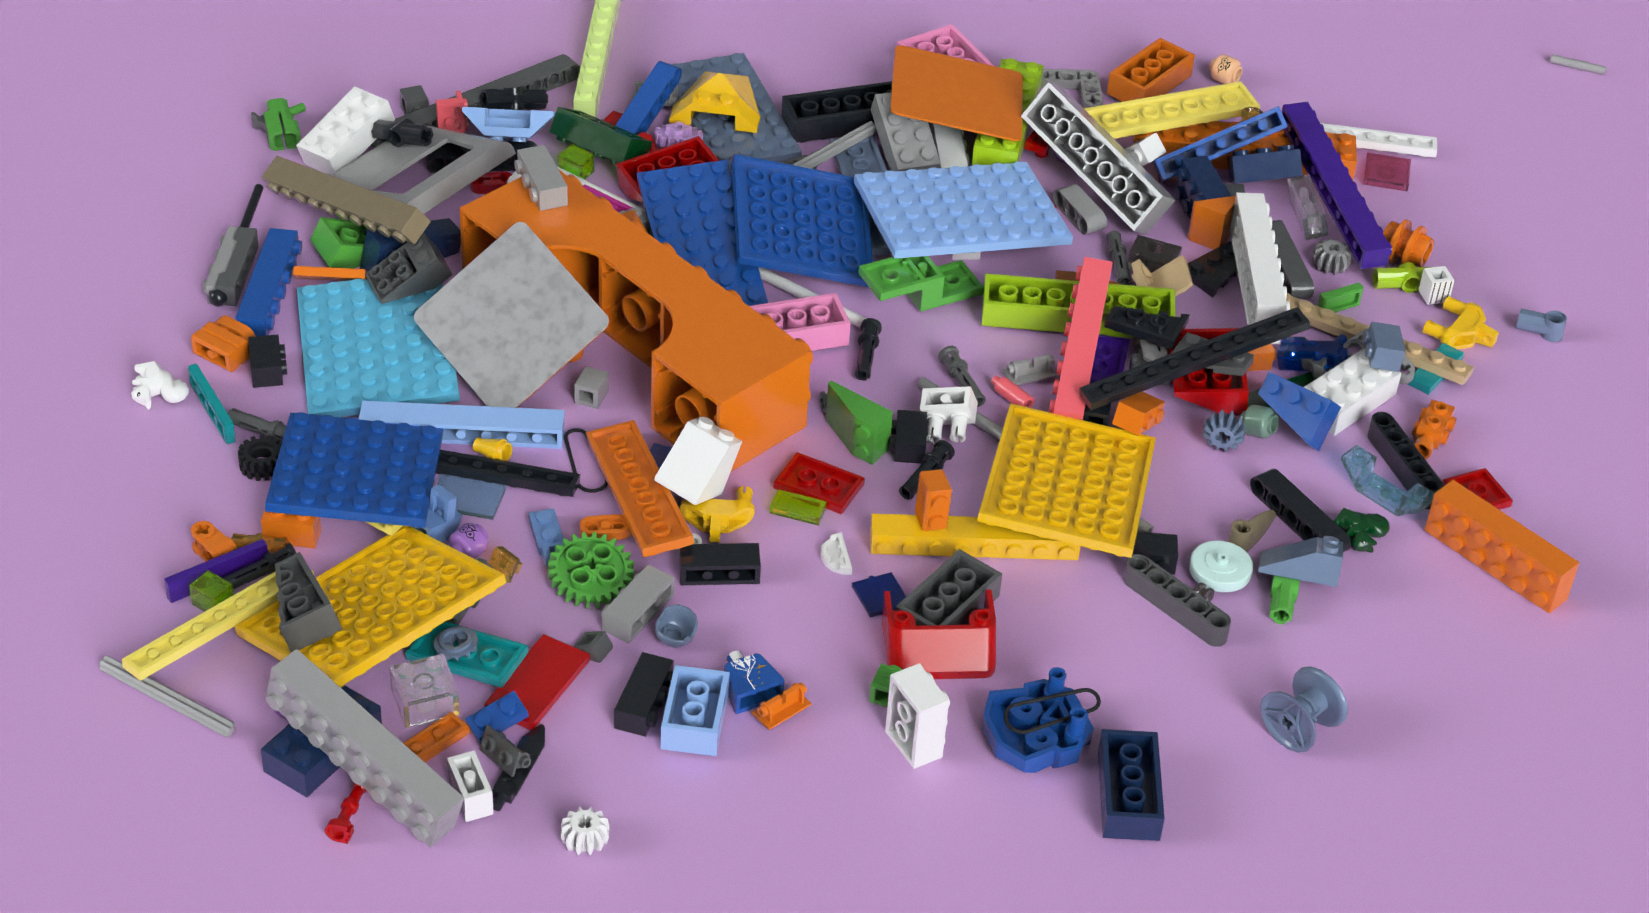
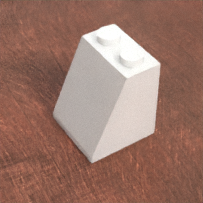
M699 417L688 421L654 480L694 505L722 495L742 441L734 437L735 435L731 431L714 425V422L709 418Z

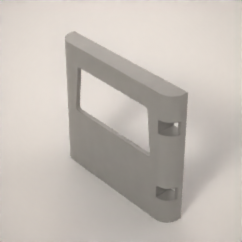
M426 125L432 128L434 134L432 143L428 146L404 144L401 147H395L391 142L385 141L331 176L414 206L424 214L513 156L515 151L508 142ZM449 142L471 149L403 194L374 190L445 143Z

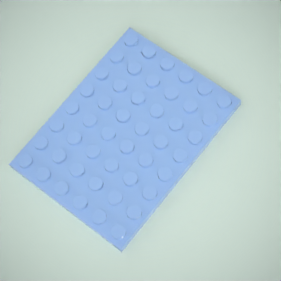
M1027 162L994 163L993 165L975 164L965 167L952 166L950 168L932 167L922 170L909 169L907 171H886L880 173L865 172L854 175V184L894 259L1072 244L1073 235Z

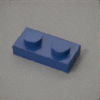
M512 691L465 718L481 744L486 725H490L497 732H503L529 717V714L515 691Z

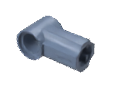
M1521 308L1516 329L1542 334V337L1547 341L1559 342L1563 338L1567 317L1560 311H1549L1545 314Z

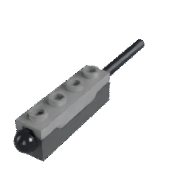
M261 184L254 186L240 227L228 226L226 234L221 237V247L219 250H216L215 262L210 265L209 277L203 283V293L207 294L208 304L217 307L223 305L237 306L259 248L257 228L249 227L264 189Z

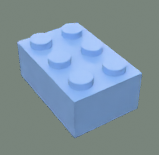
M674 666L661 724V749L717 756L729 696L730 672Z

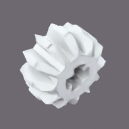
M579 806L577 812L569 811L567 818H563L561 822L560 833L562 843L566 844L568 851L576 849L578 856L582 852H587L591 856L593 849L601 851L603 844L608 843L609 840L608 819L604 818L602 811L594 813L592 806L588 810H583Z

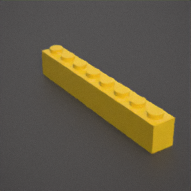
M872 514L871 554L952 556L960 549L973 557L1079 559V545L1065 544L1062 541L1050 538H1040L1025 532H1015L1004 527L990 526L977 521L978 517L948 516V527L946 529L923 531L916 515Z

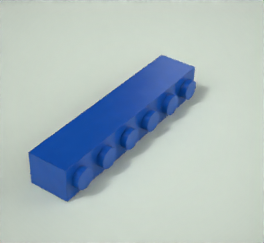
M1278 106L1155 159L1152 164L1160 182H1164L1177 176L1181 159L1207 156L1212 161L1284 130L1288 126Z
M270 228L235 317L237 321L250 327L255 336H266L270 330L274 329L275 315L280 313V301L285 299L286 285L291 283V271L293 267L297 266V255H301L302 241L299 240L297 230Z

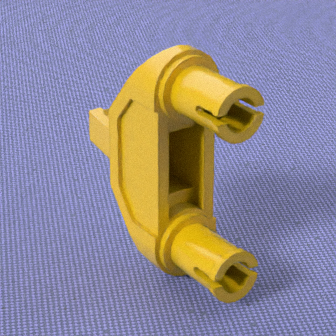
M1452 296L1446 298L1443 310L1459 315L1453 325L1444 327L1428 319L1422 331L1423 334L1439 339L1441 343L1456 349L1469 348L1475 343L1492 348L1499 334L1498 331L1485 324L1486 317L1480 305L1473 302L1464 303Z
M744 486L739 487L736 491V500L709 499L694 505L688 500L683 499L680 503V511L688 523L702 532H710L709 542L720 543L721 533H731L747 525L754 517L755 507L752 504L753 490L746 486V493H743Z

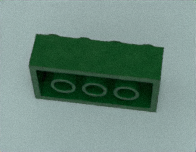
M563 107L557 108L549 131L557 135V140L567 144L569 142L573 143L575 148L582 151L589 150L593 152L592 155L595 157L610 159L614 165L649 153L653 143L648 139L585 112Z

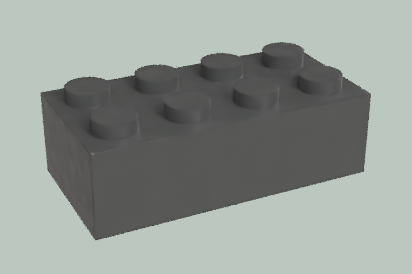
M959 549L896 606V610L911 613L915 618L916 626L969 625V615L971 612L977 609H984L987 589L992 590L993 601L1000 596L1002 573Z

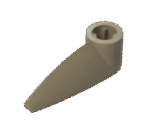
M1268 510L1262 512L1248 521L1242 519L1235 520L1231 524L1228 542L1248 552L1263 537L1276 517L1275 511Z

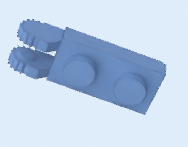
M554 509L528 513L539 555H542L545 566H548V561H550V553L555 552V545L562 546L564 539Z

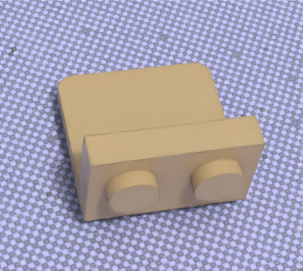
M1182 255L1152 273L1140 259L1131 263L1134 272L1132 278L1137 286L1175 289L1176 297L1193 285L1187 260Z

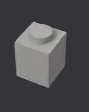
M586 366L574 384L575 403L598 409L609 391V372Z

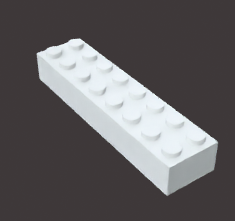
M1236 192L1230 234L1247 324L1250 325L1290 310V302L1286 301L1287 287L1283 286L1284 273L1280 272L1281 259L1277 258L1278 244H1274L1275 230H1271L1272 216H1269V203H1266L1265 196L1262 193ZM1280 340L1271 344H1280Z

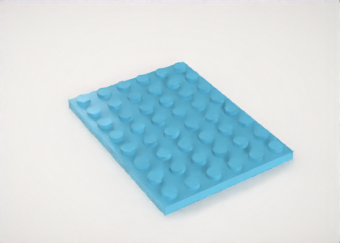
M368 278L297 287L308 414L330 415L333 417L359 415L362 401L425 404L460 401L456 369L414 320L415 312L443 287V283L435 289L383 304L379 302Z

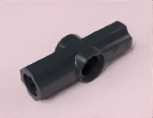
M524 88L482 90L479 100L482 108L542 109L546 108L548 95L546 90H524Z
M407 118L400 122L377 120L373 123V129L371 130L373 138L389 141L395 147H401L404 144L428 146L432 143L434 135L432 128L426 125L414 124Z

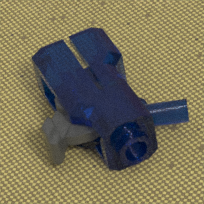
M1340 334L1334 341L1307 340L1302 336L1284 338L1277 350L1279 370L1311 371L1312 376L1317 379L1325 374L1324 369L1334 368L1348 358V350L1343 347L1347 342V337Z

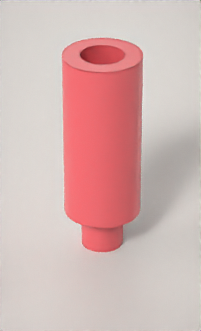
M996 375L992 378L991 383L995 386L994 390L1011 404L1032 408L1035 400L1031 395L1006 377L1000 378Z

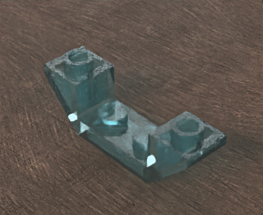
M1355 445L1341 456V461L1356 491L1395 516L1421 512L1432 504L1434 493L1421 484L1417 483L1407 492H1404L1374 473L1377 457L1362 447Z

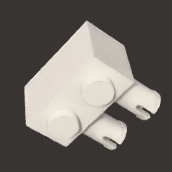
M971 386L922 389L920 411L927 412V442L934 444L935 437L936 442L942 440L943 425L951 424L950 440L958 443L959 436L961 443L966 440L967 424H975L978 405Z

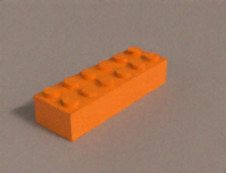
M1454 480L1434 493L1425 526L1426 532L1549 614L1568 599L1580 563L1579 561Z

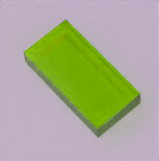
M777 490L770 505V514L819 526L826 511L827 501Z

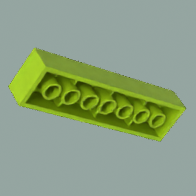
M1011 58L1001 59L999 67L1017 71L1023 76V114L1041 91L1044 65H1039L1036 62H1020ZM1022 118V139L1020 141H1011L978 133L973 149L972 165L1007 164L1020 161L1030 125Z
M985 273L981 326L1064 333L1066 322L1072 321V318L1068 317L1070 303H1075L1076 299L1072 298L1074 284L1079 285V281ZM1108 284L1099 334L1134 339V336L1104 327L1105 320L1113 306L1143 309L1146 314L1158 315L1159 311L1168 312V316L1176 317L1175 289Z

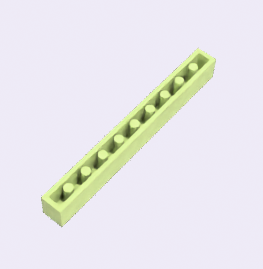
M595 0L574 95V110H580L596 118L621 0Z

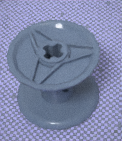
M1311 666L1302 667L1294 674L1292 683L1294 697L1280 691L1269 692L1262 698L1260 706L1262 720L1269 733L1278 743L1295 752H1307L1314 745L1316 738L1315 722L1326 727H1336L1346 720L1348 714L1347 700L1340 686L1327 673Z

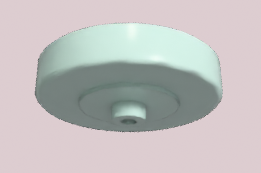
M1209 541L1200 544L1193 550L1189 570L1194 580L1201 586L1217 592H1233L1242 589L1249 583L1253 571V561L1244 549L1233 543Z

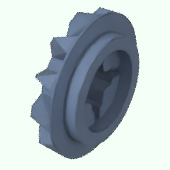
M464 626L447 628L441 631L434 639V649L439 657L444 656L447 661L451 658H456L458 661L462 656L469 658L470 652H475L478 644L477 634L472 629ZM455 640H457L459 643V646L453 647Z

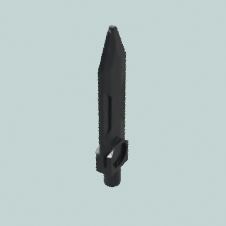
M543 724L524 735L518 743L517 748L530 755L531 764L527 768H516L514 777H511L504 770L502 771L492 790L494 799L493 810L500 811L505 802L511 804L519 793L545 747V726Z

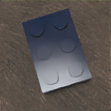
M1294 145L1277 146L1278 151H1272L1271 147L1255 149L1253 154H1249V150L1233 151V156H1227L1230 183L1236 184L1303 176L1300 149H1294Z
M1207 156L1181 159V165L1177 171L1178 183L1174 189V194L1190 220L1194 201L1232 196Z

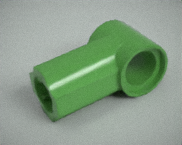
M1273 575L1270 598L1272 600L1269 617L1275 623L1285 624L1288 621H1292L1300 580Z

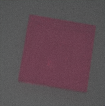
M1367 152L1363 184L1408 191L1411 159Z

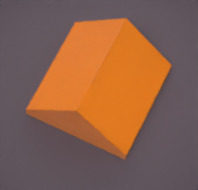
M1236 196L1194 201L1188 232L1189 241L1211 249L1224 245L1231 236L1230 226Z

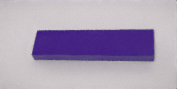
M261 539L164 578L168 600L170 603L215 586L214 579L222 578L262 559V555L268 552L266 542Z

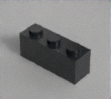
M759 543L692 544L680 548V585L760 584L761 562Z
M642 652L614 709V729L646 737L650 727H655L659 715L658 710L660 707H664L667 701V691L672 680L674 660Z

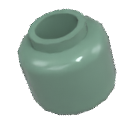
M1250 405L1241 414L1242 423H1245L1246 426L1245 433L1248 436L1268 438L1276 433L1278 429L1279 417L1271 407Z

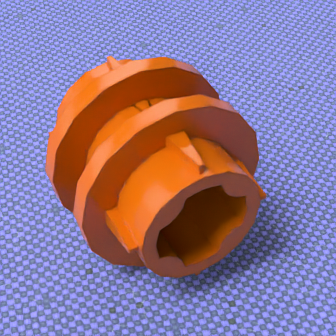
M1405 219L1401 224L1391 221L1383 232L1386 240L1392 246V253L1389 255L1388 262L1394 263L1398 258H1401V264L1410 262L1415 264V266L1423 267L1434 247V239L1426 235V227L1420 225L1413 231L1411 230L1412 222Z

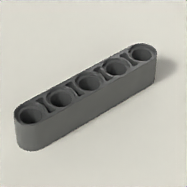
M1273 220L1271 230H1275L1274 244H1278L1277 258L1281 259L1280 272L1284 273L1283 286H1286L1287 293L1295 298H1312L1314 294L1313 280L1283 221Z
M1133 554L1131 558L1127 559L1124 582L1129 588L1207 644L1218 647L1227 642L1231 618L1227 613L1146 556Z

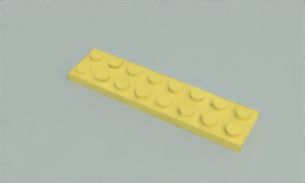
M1240 81L1084 109L1115 139L1257 114L1260 111V105Z

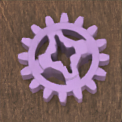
M683 122L662 124L661 127H656L654 141L656 144H660V147H668L697 136L703 140L702 130H697V127L685 125Z

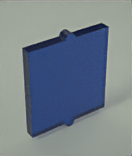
M892 572L875 577L869 576L867 579L853 582L851 586L870 618L882 614L884 591H890L892 610H896V606L907 597Z

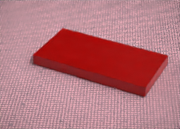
M543 634L529 650L503 688L498 687L484 703V707L515 691L529 714V717L518 722L517 725L531 731L589 663L590 654Z

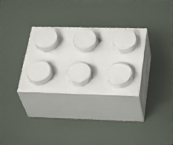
M920 663L890 675L885 732L913 769L943 757L945 731L948 724L947 714L948 707L950 706V700L946 692L940 690L933 676L926 672Z

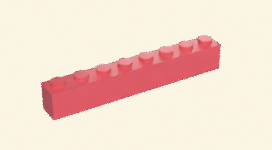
M1084 257L1083 266L1078 265L1075 280L1080 281L1079 285L1074 284L1072 298L1076 299L1075 303H1070L1068 317H1071L1072 321L1066 322L1064 336L1068 337V341L1062 342L1060 355L1064 356V361L1059 360L1056 375L1061 376L1060 380H1055L1052 394L1057 395L1056 400L1051 399L1049 413L1083 420L1086 403L1080 396L1079 388L1090 383L1113 263L1111 261Z

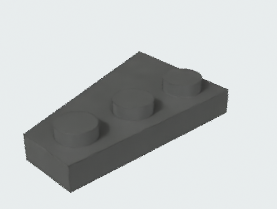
M1187 332L1171 354L1209 339ZM1246 352L1206 368L1211 369L1213 373L1243 376L1252 365L1254 355Z

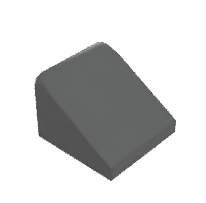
M605 631L585 632L573 647L589 653L590 660L600 663L612 650L613 644Z

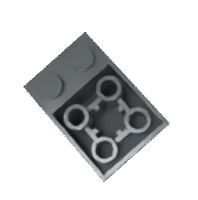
M423 232L416 244L405 243L365 275L379 302L383 304L435 289L453 274L439 248Z

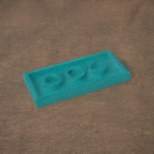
M445 621L431 632L416 639L405 652L406 660L503 688L529 651L528 645L473 630L478 637L476 651L470 652L469 658L462 656L458 661L456 658H451L447 661L444 656L439 657L434 649V639L441 631L460 625ZM455 640V643H454V646H453V647L459 646V643H458L457 640Z

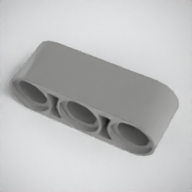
M1073 184L1054 191L1053 199L1055 205L1080 233L1086 235L1107 227V219L1104 212L1079 185Z

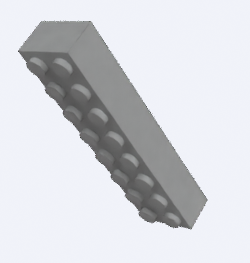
M1048 82L1021 117L1133 231L1147 235L1174 203L1175 199L1062 86Z
M298 649L272 667L265 697L268 705L286 717L293 728L299 729L305 734L314 747L320 748L325 752L334 765L340 766L345 770L354 783L364 787L375 802L384 805L391 812L395 820L404 823L419 841L425 842L431 848L455 827L464 797Z

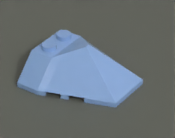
M462 107V112L483 135L500 141L526 142V140L532 138L555 117L554 111Z

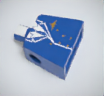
M733 651L727 656L726 660L728 663L724 665V671L730 672L728 697L735 714L760 707L761 702H767L773 697L783 694L784 678L761 654L755 653L744 657L740 651Z

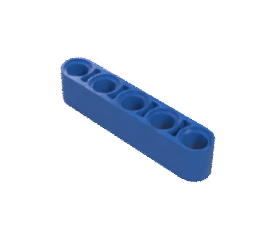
M658 61L615 126L636 135L646 132L679 83L682 69Z

